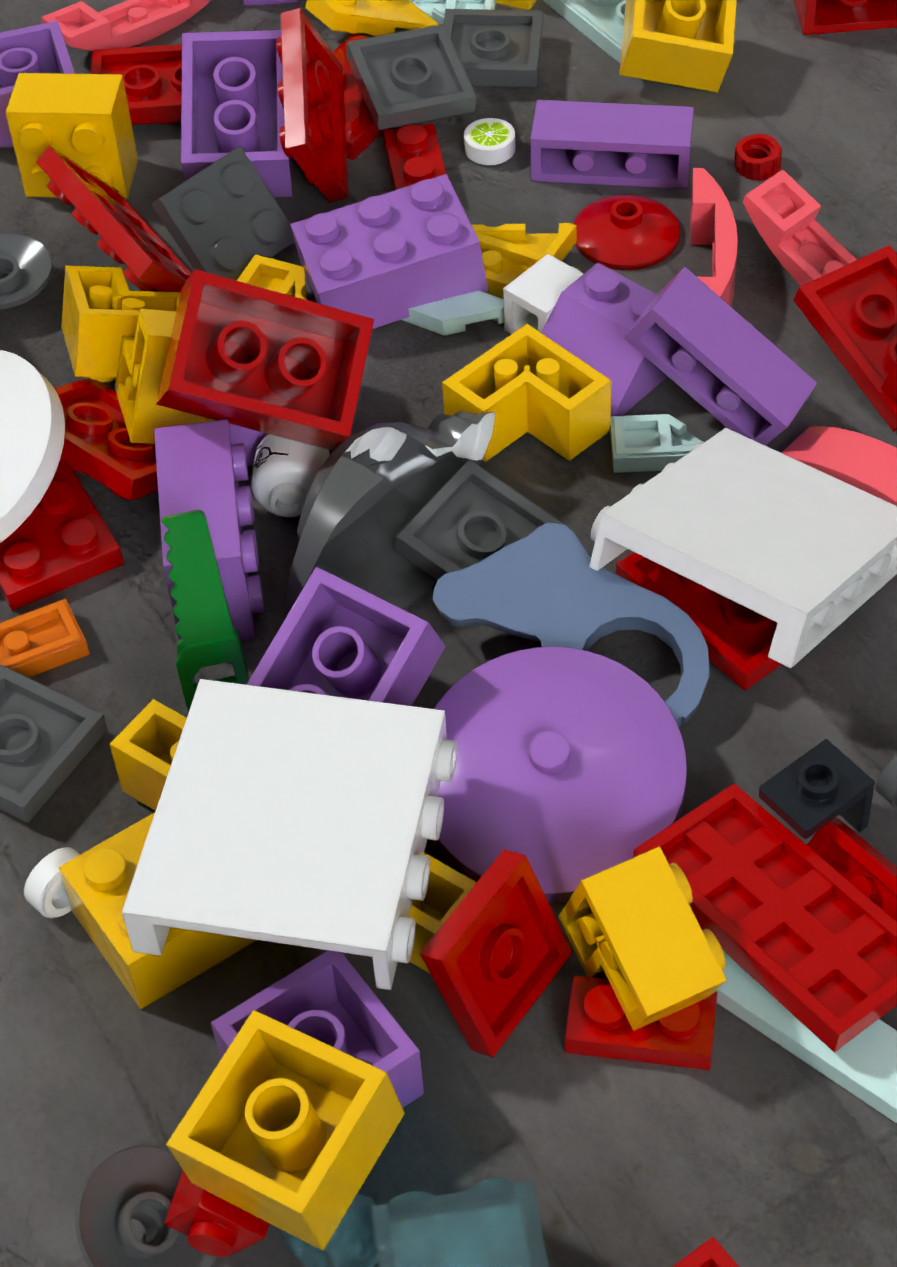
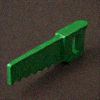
M193 510L162 517V523L169 529L164 535V542L171 547L167 552L166 559L173 565L169 570L168 577L175 583L171 589V596L177 601L173 608V614L179 619L175 631L181 637L177 642L176 668L188 711L198 686L194 676L201 668L232 661L235 675L213 681L247 685L250 680L239 631L233 627L207 517L202 510Z

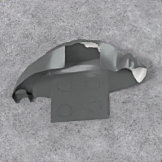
M459 411L454 415L439 414L428 428L402 422L390 424L378 422L364 431L351 435L318 470L305 497L296 532L298 547L290 569L284 603L287 615L315 567L356 585L403 610L437 582L435 578L394 550L396 536L469 459L478 466L480 465L492 436L495 412L476 414Z

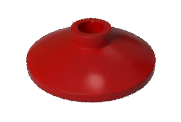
M617 195L597 200L586 206L574 221L577 230V242L575 243L577 250L589 261L595 264L600 263L607 268L615 270H637L656 265L674 252L680 238L679 222L673 212L663 204L642 196Z

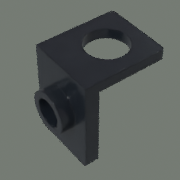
M826 738L759 787L758 796L802 838L807 839L839 815L858 832L868 827L875 781Z

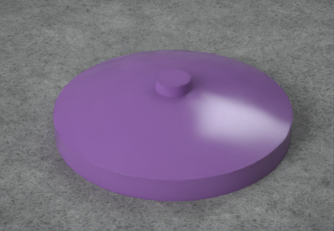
M538 647L519 650L490 660L469 672L446 692L434 708L445 711L447 739L456 740L458 745L452 782L441 781L437 797L444 798V815L439 839L434 841L448 860L464 875L475 882L482 877L503 849L527 856L548 903H567L581 880L632 859L633 851L636 847L679 820L685 797L687 766L683 739L677 722L660 695L644 679L614 660L574 648Z

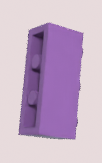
M537 100L530 138L531 181L688 189L694 107Z
M685 266L653 298L623 337L725 427L765 446L788 428L817 385L813 378Z

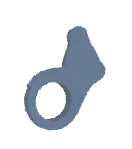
M547 522L539 526L527 537L500 549L481 562L462 570L446 573L438 579L432 600L443 619L452 626H489L514 636L535 642L541 641V647H564L588 651L599 638L618 630H640L659 637L672 648L681 665V680L678 688L665 703L675 718L678 728L696 713L710 677L708 646L701 630L687 613L665 597L640 587L604 567L598 571L590 568V555L567 525Z

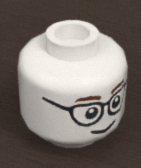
M271 434L266 436L257 446L254 458L251 490L255 500L265 510L277 516L301 517L306 494L318 470L330 456L328 449Z

